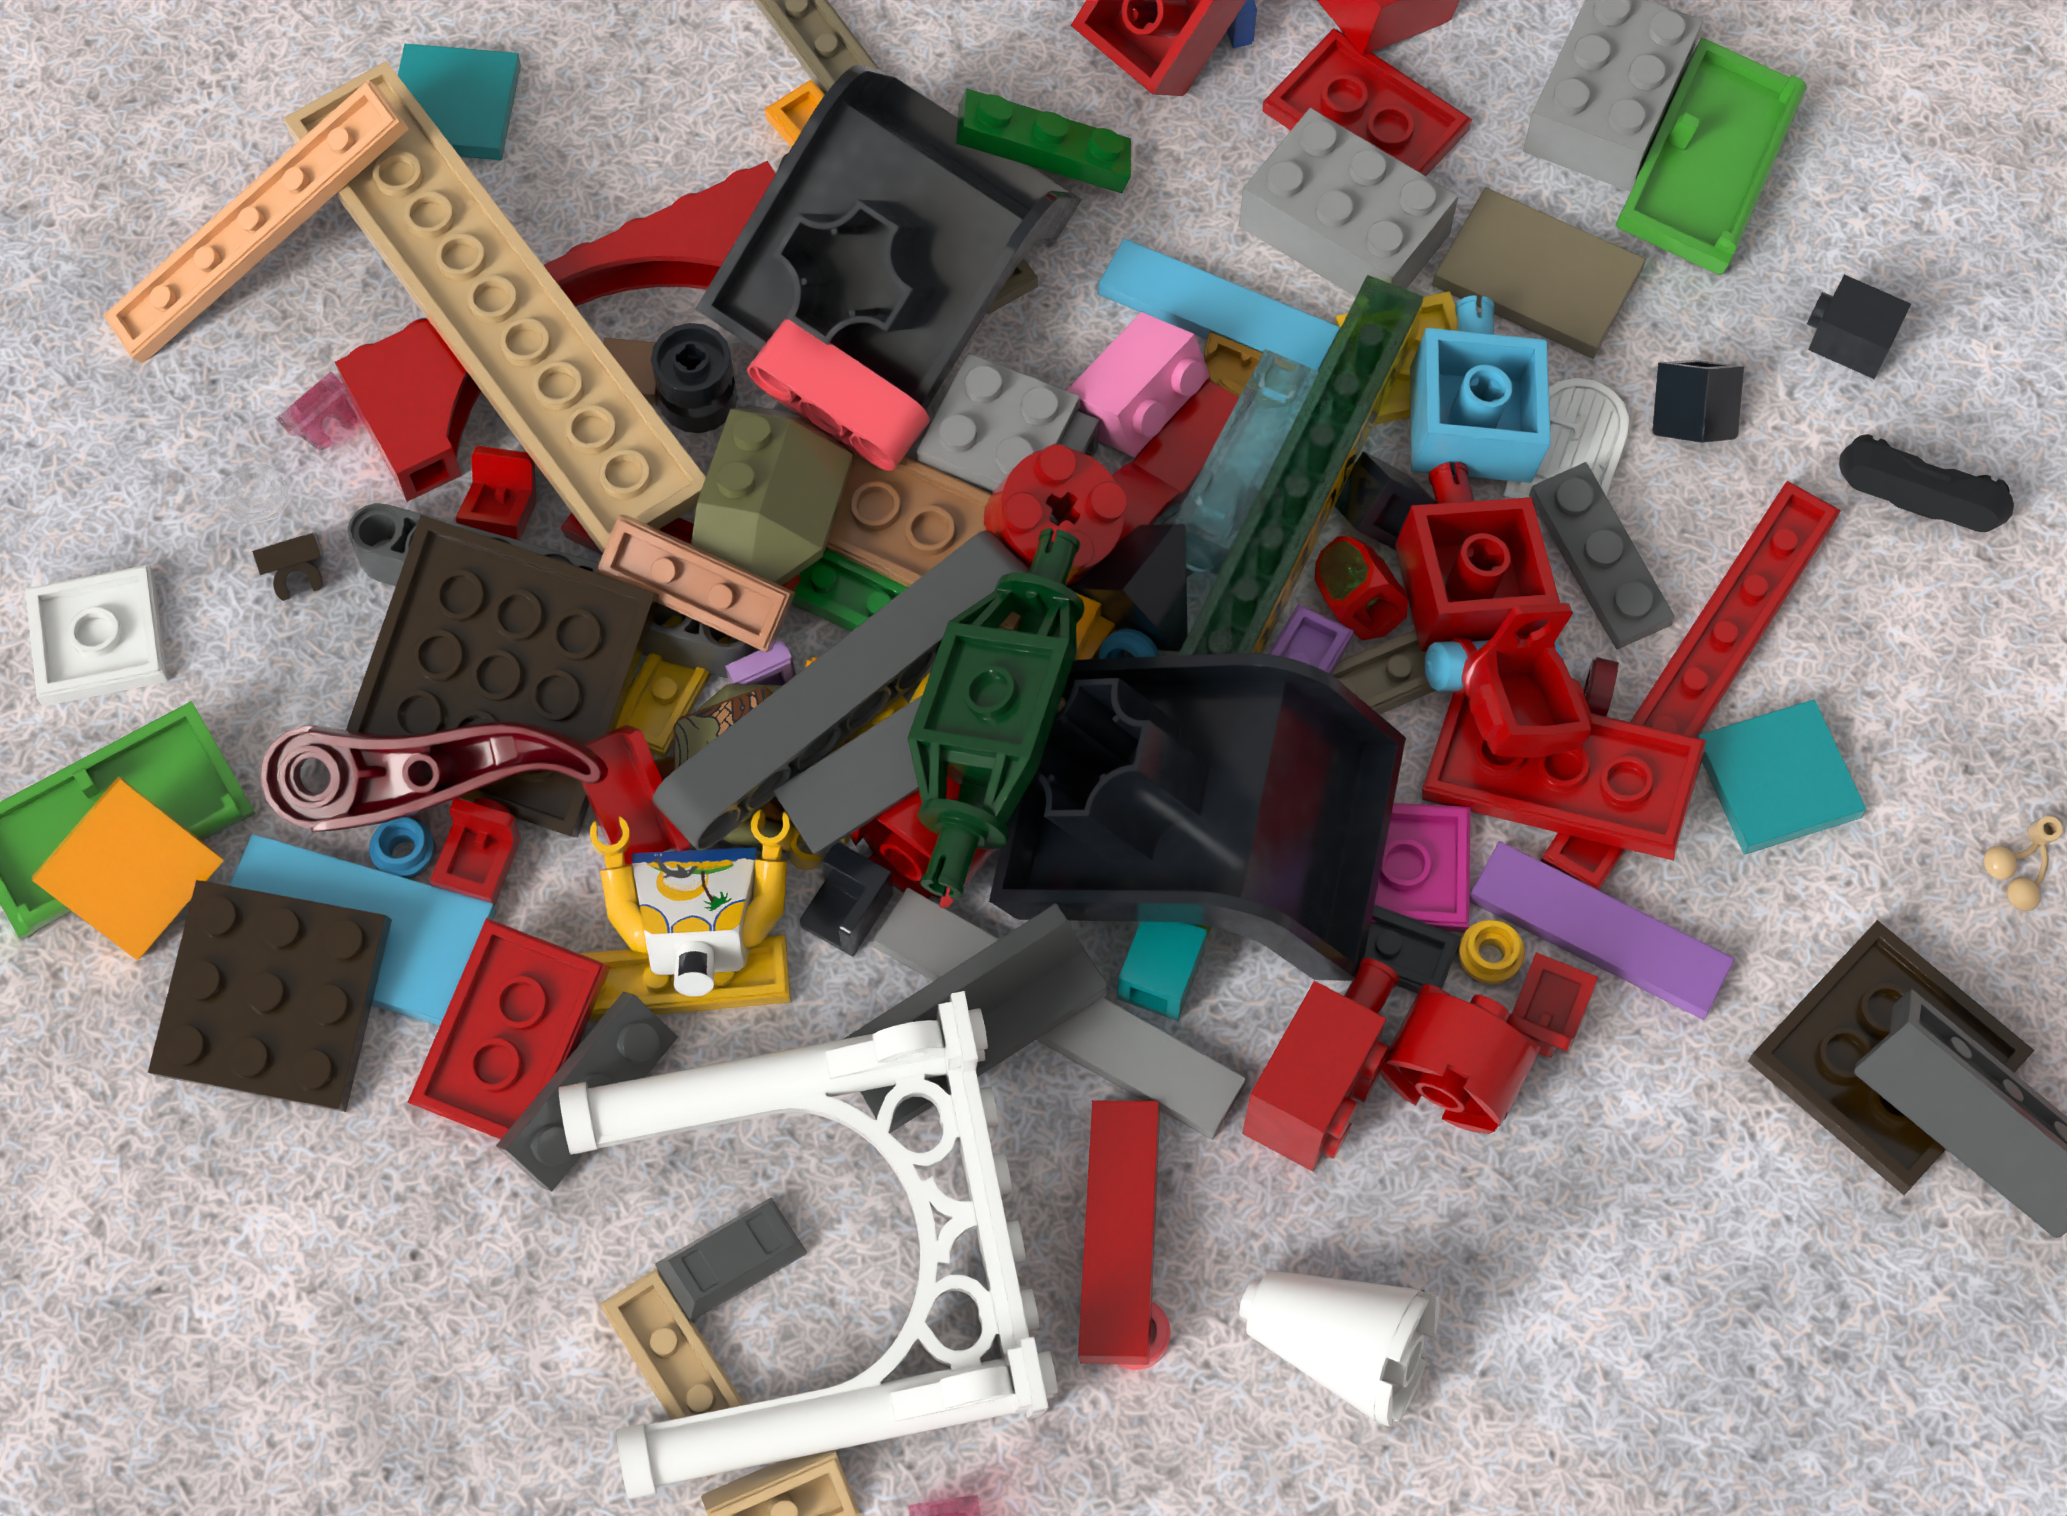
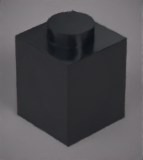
M1844 274L1833 296L1825 292L1821 293L1809 317L1807 325L1817 330L1808 350L1875 380L1911 303Z

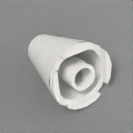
M1270 1270L1263 1277L1262 1281L1255 1278L1251 1280L1242 1298L1239 1314L1241 1318L1247 1320L1246 1331L1250 1337L1377 1423L1392 1427V1420L1399 1422L1404 1416L1428 1362V1359L1421 1357L1425 1341L1424 1335L1435 1338L1439 1320L1440 1301L1439 1296L1422 1289Z

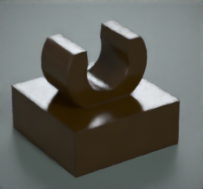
M317 532L252 551L260 575L278 570L274 576L273 587L276 595L282 601L291 598L286 580L293 571L304 572L310 579L313 591L322 589V574L316 565L309 562V560L324 555Z

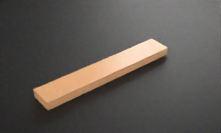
M368 79L103 315L133 359L140 363L149 360L409 130L378 86Z

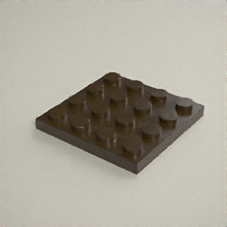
M420 515L346 730L382 735H417L480 723L516 721L552 729L581 744L616 729L659 605V595ZM546 770L516 774L458 797L473 802L475 798H486L496 801L505 806L510 811V814L516 818L576 838L580 834L590 805L580 780L559 772Z

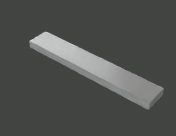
M907 887L876 934L873 942L874 948L935 981L999 939L949 910L939 907L938 904ZM1103 997L1037 1039L1039 1042L1141 1100L1159 1101L1162 1112L1212 1140L1246 1084L1247 1078Z

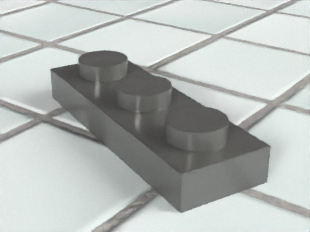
M1587 462L1531 487L1529 497H1532L1535 508L1616 650L1672 625L1675 618L1672 610Z
M623 992L498 1142L496 1147L543 1189L552 1192L584 1153L571 1155L569 1152L560 1107L559 1087L587 1082L588 1088L645 1078L678 1036L636 995Z

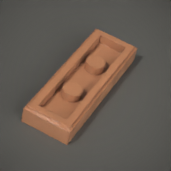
M628 515L618 516L596 570L597 574L657 593L659 595L658 603L764 652L772 651L796 594L794 591Z

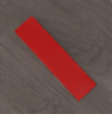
M1092 1100L1078 1346L1080 1364L1149 1365L1160 1132L1159 1101Z

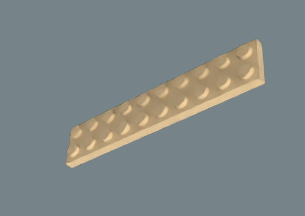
M387 61L284 117L288 132L298 143L369 79L380 88L408 126L409 130L335 195L602 553H604L619 515H628L659 530L697 506V501L706 478Z

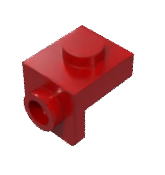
M477 446L471 455L472 484L456 515V523L520 540L536 504L535 462L527 452Z
M455 798L449 809L453 824L431 875V886L493 903L495 907L521 842L516 819L505 806L496 801L486 798H475L473 802Z
M1536 952L1512 1014L1509 1015L1506 1023L1519 1033L1534 1040L1540 1046V1055L1552 1058L1556 1047L1570 1051L1599 977Z

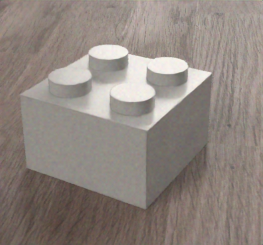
M968 353L917 449V461L992 494L1021 460L1034 452L1045 449L1047 446L1060 444L1076 411L1080 412V395Z

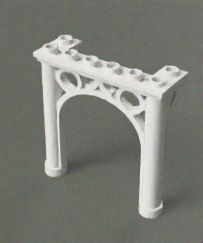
M965 991L952 993L950 1002L938 1004L936 1020L910 1022L892 1026L874 1034L588 1088L587 1082L559 1087L563 1125L571 1155L598 1150V1148L772 1114L788 1112L808 1113L837 1121L864 1137L887 1160L908 1196L917 1225L920 1246V1269L915 1299L910 1314L898 1337L876 1363L857 1377L826 1389L649 1425L644 1423L616 1429L621 1470L628 1499L657 1494V1486L1007 1414L1015 1415L1026 1412L1027 1419L1041 1417L1049 1408L1047 1399L1054 1398V1394L1058 1393L1054 1365L1050 1351L1037 1353L1034 1336L1029 1337L1028 1331L1040 1329L1033 1290L1032 1288L1020 1290L1015 1263L1026 1261L1023 1237L1018 1220L1006 1222L1001 1195L1012 1193L1009 1168L1005 1153L992 1154L988 1128L999 1126L997 1109L991 1086L979 1088L976 1074L977 1062L985 1061L984 1049H988L986 1030L981 1009L968 1010ZM945 1075L949 1095L939 1085L925 1079ZM895 1085L886 1095L877 1120L872 1119L859 1109L841 1100L832 1098ZM911 1097H923L930 1100L937 1107L940 1114V1124L943 1128L942 1139L933 1150L925 1153H915L907 1150L889 1134L897 1107L904 1100ZM958 1141L970 1201H958L947 1197L937 1187L933 1176L921 1181L915 1168L928 1170L940 1165L951 1154L955 1142ZM931 1208L936 1214L950 1219L941 1229L938 1241ZM976 1228L988 1291L977 1280L965 1275H947L936 1282L937 1265L949 1267L950 1251L954 1242L963 1233ZM950 1291H961L968 1294L976 1302L979 1310L978 1318L981 1322V1336L972 1347L965 1350H952L945 1347L925 1323L935 1301L941 1295ZM997 1336L1001 1358L981 1362L980 1359L990 1350L993 1340ZM917 1341L921 1343L936 1361L950 1366V1369L883 1382L906 1358Z

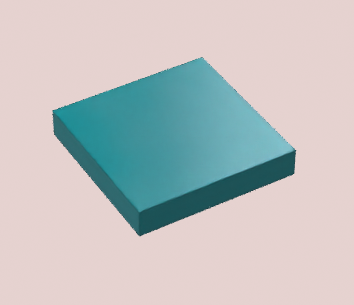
M405 43L398 77L460 157L502 160L521 68L519 54Z
M1815 699L1697 736V738L1706 740L1702 763L1744 855L1861 819L1867 810Z

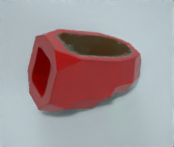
M1337 536L1320 551L1315 563L1314 580L1327 605L1339 622L1345 627L1354 630V634L1362 641L1385 637L1407 618L1408 597L1406 591L1398 583L1385 560L1376 553L1374 548L1351 536Z

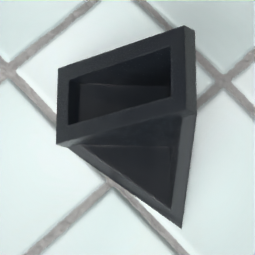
M1185 524L1139 525L1118 541L1112 551L1081 580L1066 586L1080 595L1101 603L1100 616L1115 623L1116 631L1126 628L1138 630L1147 635L1160 651H1188Z

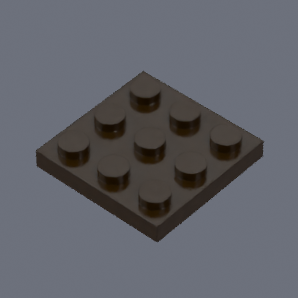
M196 880L148 1073L164 1078L346 1112L392 919L378 913Z
M1877 920L1752 1053L1747 1062L1905 1196L1946 1149L1856 1076L1854 1072L1855 1064L1890 1034L1893 1005L1913 989L2013 1073L2018 1070L2035 1050Z

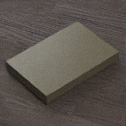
M1485 187L1434 274L1432 286L1444 292L1450 291L1451 295L1460 299L1477 295L1476 306L1480 308L1482 296L1488 297L1495 304V315L1594 359L1639 278L1646 258Z

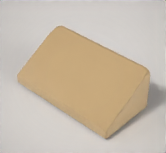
M835 1450L778 1461L701 1496L708 1516H861Z

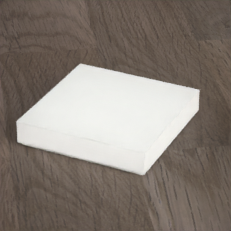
M150 564L25 588L36 695L42 707L168 682L155 575Z

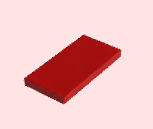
M1453 693L1422 787V800L1446 806L1471 807V812L1674 861L1704 756L1705 739L1591 713L1593 718L1591 723L1592 730L1587 740L1576 750L1538 758L1493 755L1477 727L1474 714L1471 713L1469 706L1470 697Z

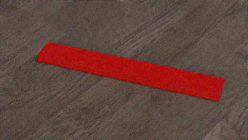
M1789 481L1785 482L1631 719V723L1697 738L1841 512L1840 509ZM1557 833L1542 856L1541 862L1600 891L1626 849Z

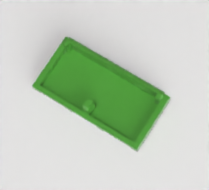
M1701 37L1616 221V227L1713 273L1723 274L1740 243L1807 89L1806 83L1792 74L1790 77Z
M192 701L0 802V905L21 940L37 932L36 930L71 912L69 908L33 882L32 876L118 776L201 841L240 820L243 821L256 814Z

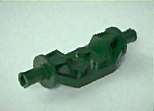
M1052 528L1043 529L1040 532L1039 543L1028 573L1012 572L1002 575L997 582L995 591L948 622L907 739L922 801L917 815L919 821L927 829L938 835L926 873L922 876L920 883L926 890L936 895L945 897L948 887L950 888V898H961L976 848L992 850L1002 848L1007 843L1010 833L1006 824L1038 770L1077 653L1076 624L1082 618L1085 610L1083 600L1073 590L1065 586L1075 555L1079 551L1080 541L1072 534L1063 530H1057L1056 538L1053 542L1054 532ZM1012 612L1023 617L1017 630L998 628ZM947 776L961 785L958 801L946 799Z

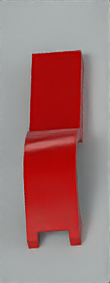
M1207 379L1198 392L1191 396L1163 426L1162 430L1145 445L1132 463L1128 462L1112 475L1127 497L1124 525L1118 541L1139 525L1154 524L1157 518L1170 506L1176 503L1179 505L1183 503L1247 419L1251 404Z

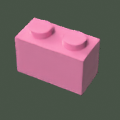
M1141 312L1076 379L1067 391L1080 395L1081 413L1099 419V442L1135 457L1162 430L1163 426L1189 398L1198 392L1204 382L1210 377L1194 333Z

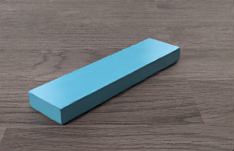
M1123 238L1098 283V295L1182 328L1206 340L1209 331L1314 374L1321 373L1339 337L1340 327L1125 238Z

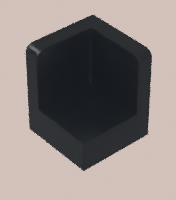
M1699 360L1659 362L1653 434L1700 443L1736 439L1739 429L1744 366Z
M1363 451L1354 464L1334 507L1357 531L1396 551L1395 544L1411 506L1438 503L1408 474Z
M838 842L830 848L822 861L825 881L801 916L800 925L804 930L853 957L894 895L892 873L890 870Z

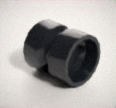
M696 323L674 326L660 336L653 346L651 364L663 416L672 426L684 432L704 433L716 430L726 422L730 409L736 408L738 398L727 341L717 330L705 324Z

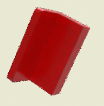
M624 725L582 744L598 755L608 768V775L603 782L587 784L581 781L608 845L617 844L622 838L623 833L620 827L619 816L627 822L630 830V845L624 853L626 865L632 864V853L664 852L669 849L680 852L691 848L689 841L652 802L653 795L663 780L640 729Z

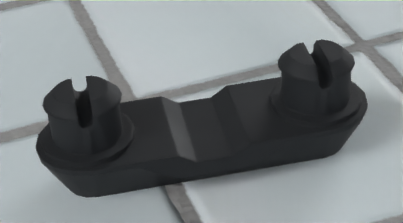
M1869 434L1860 435L1855 438L1852 444L1845 447L1840 454L1839 468L1841 474L1852 488L1887 500L1903 510L1930 519L1945 520L1977 532H1989L2006 523L2013 514V498L2004 480L1998 479L1994 481L1989 475L1977 477L1956 469H1943L1925 463L1918 456L1890 447L1884 439L1874 440L1873 436Z

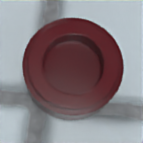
M1596 657L1595 660L1592 659L1583 690L1591 713L1607 717L1616 683L1619 662Z

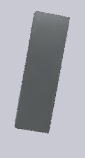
M922 696L773 791L813 854H821L919 791L907 738Z
M1055 903L844 1039L874 1034L880 1030L900 1024L936 1020L938 1004L950 1002L952 993L965 991L968 1010L981 1009L987 1036L988 1049H984L985 1061L977 1062L976 1074L979 1077L1107 995L1110 987L1085 951L1070 923ZM945 1075L925 1079L939 1085L949 1095ZM895 1085L861 1091L876 1120L886 1095ZM911 1097L904 1100L894 1113L889 1133L934 1106V1104L923 1097Z
M1911 989L1893 1005L1890 1034L1855 1064L1854 1072L1856 1076L2055 1238L2062 1237L2067 1233V1116Z

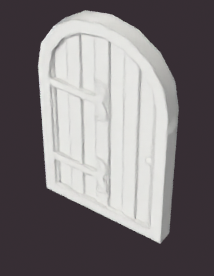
M1572 378L1558 381L1549 387L1551 445L1532 483L1508 481L1502 499L1529 497L1533 485L1584 462H1587L1607 497L1622 450L1627 445L1629 415L1625 404L1611 388L1595 380Z

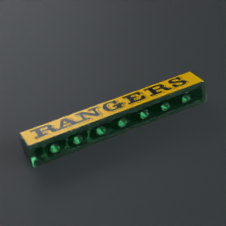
M1370 275L1366 276L1178 655L1263 653L1418 335L1424 296Z

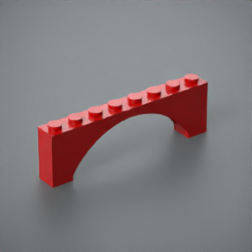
M768 161L750 169L737 170L724 181L698 193L686 194L677 199L671 206L645 218L632 219L626 222L619 230L591 243L578 244L565 255L543 266L575 307L600 297L629 290L655 287H687L707 290L776 173ZM428 318L417 319L409 323L402 331L374 344L361 345L351 351L348 356L335 361L347 395L407 502L462 476L457 462L458 451L471 410L481 390Z

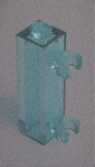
M1264 350L1173 523L1185 524L1187 568L1199 573L1212 572L1226 578L1316 403L1321 372L1270 350Z

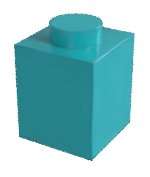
M1140 922L1118 977L1117 999L1178 1021L1205 952L1208 930L1198 927L1197 924Z

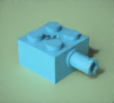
M1477 295L1464 297L1456 303L1457 331L1426 328L1410 366L1411 471L1430 473L1436 466L1450 462L1452 475L1456 476L1454 464L1455 462H1461L1468 468V477L1532 483L1551 445L1547 340L1494 335V302L1488 297L1482 296L1481 312L1477 313Z

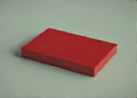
M1335 28L1321 40L1263 101L1262 112L1289 130H1292L1309 108H1312L1424 176H1427L1470 130L1472 122L1470 117L1373 53L1362 56L1347 36Z
M486 918L407 1103L501 1140L578 1047L610 967L597 960Z

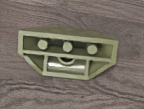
M751 405L730 409L697 501L691 545L778 585L786 583L823 557L853 465V455L837 440L797 413Z

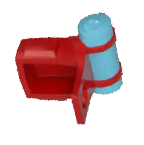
M1569 603L1518 605L1512 608L1490 640L1471 641L1460 637L1453 638L1450 641L1434 642L1428 647L1425 655V676L1431 688L1439 692L1452 691L1455 694L1470 697L1469 706L1471 713L1474 714L1477 727L1493 755L1538 758L1576 750L1587 740L1592 730L1591 723L1593 718L1584 697V691L1579 681L1571 678L1564 663L1560 646L1556 641L1573 614ZM1536 620H1548L1544 627L1535 632L1519 636L1516 633L1527 623Z

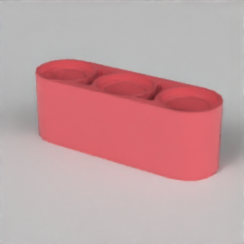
M785 319L747 368L751 379L768 395L869 463L885 471H893L930 422L929 415L925 409L909 395L833 344H825L789 319Z

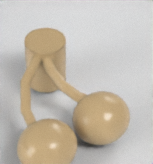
M2045 816L2029 826L2028 836L2033 844L2025 851L2012 853L2006 847L1993 846L1984 854L1983 863L1986 871L1996 879L2005 880L2015 874L2017 859L2029 856L2040 845L2042 864L2038 878L2033 882L2028 878L2018 877L2013 879L2007 887L2008 900L2019 910L2031 911L2040 903L2041 893L2038 886L2044 880L2048 866L2046 844L2060 838L2063 832V826L2056 817Z

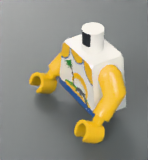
M760 809L753 815L751 831L754 837L763 845L762 858H758L756 847L632 853V864L626 865L624 853L630 845V830L627 822L619 816L623 835L621 840L614 845L602 844L598 840L596 820L592 823L590 839L594 850L604 857L606 865L605 869L600 870L610 923L633 951L648 953L651 972L657 975L674 974V987L679 993L686 996H703L713 989L714 972H733L746 966L749 949L760 945L783 916L788 861L781 859L782 849L792 842L795 835V825L785 811L782 818V831L777 836L770 838L765 837L763 833L765 825V813L763 810Z

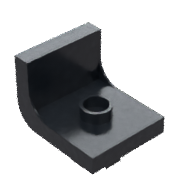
M857 64L850 67L837 79L813 111L695 309L759 352L785 319H789L825 344H833L917 401L926 411L1013 271L1039 241L1043 239H1058L1082 199L1032 166L956 144L958 117L888 71Z
M1223 653L1074 660L1062 695L1067 702L1056 713L1038 770L1006 824L1010 835L1007 843L1000 850L989 902L1017 920H1030L1056 903L1069 921L1180 922L1218 928L1242 935L1266 946L1314 980L1353 981L1365 956L1406 737L1337 678L1315 666L1286 657L1262 653Z

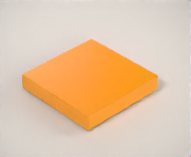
M118 776L34 873L32 881L138 961L191 900L196 880L207 881L224 859Z

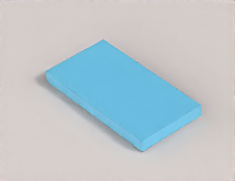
M251 834L229 885L383 914L391 918L392 922L372 1006L438 1026L441 1025L485 919L494 920L497 912L493 903L255 834Z

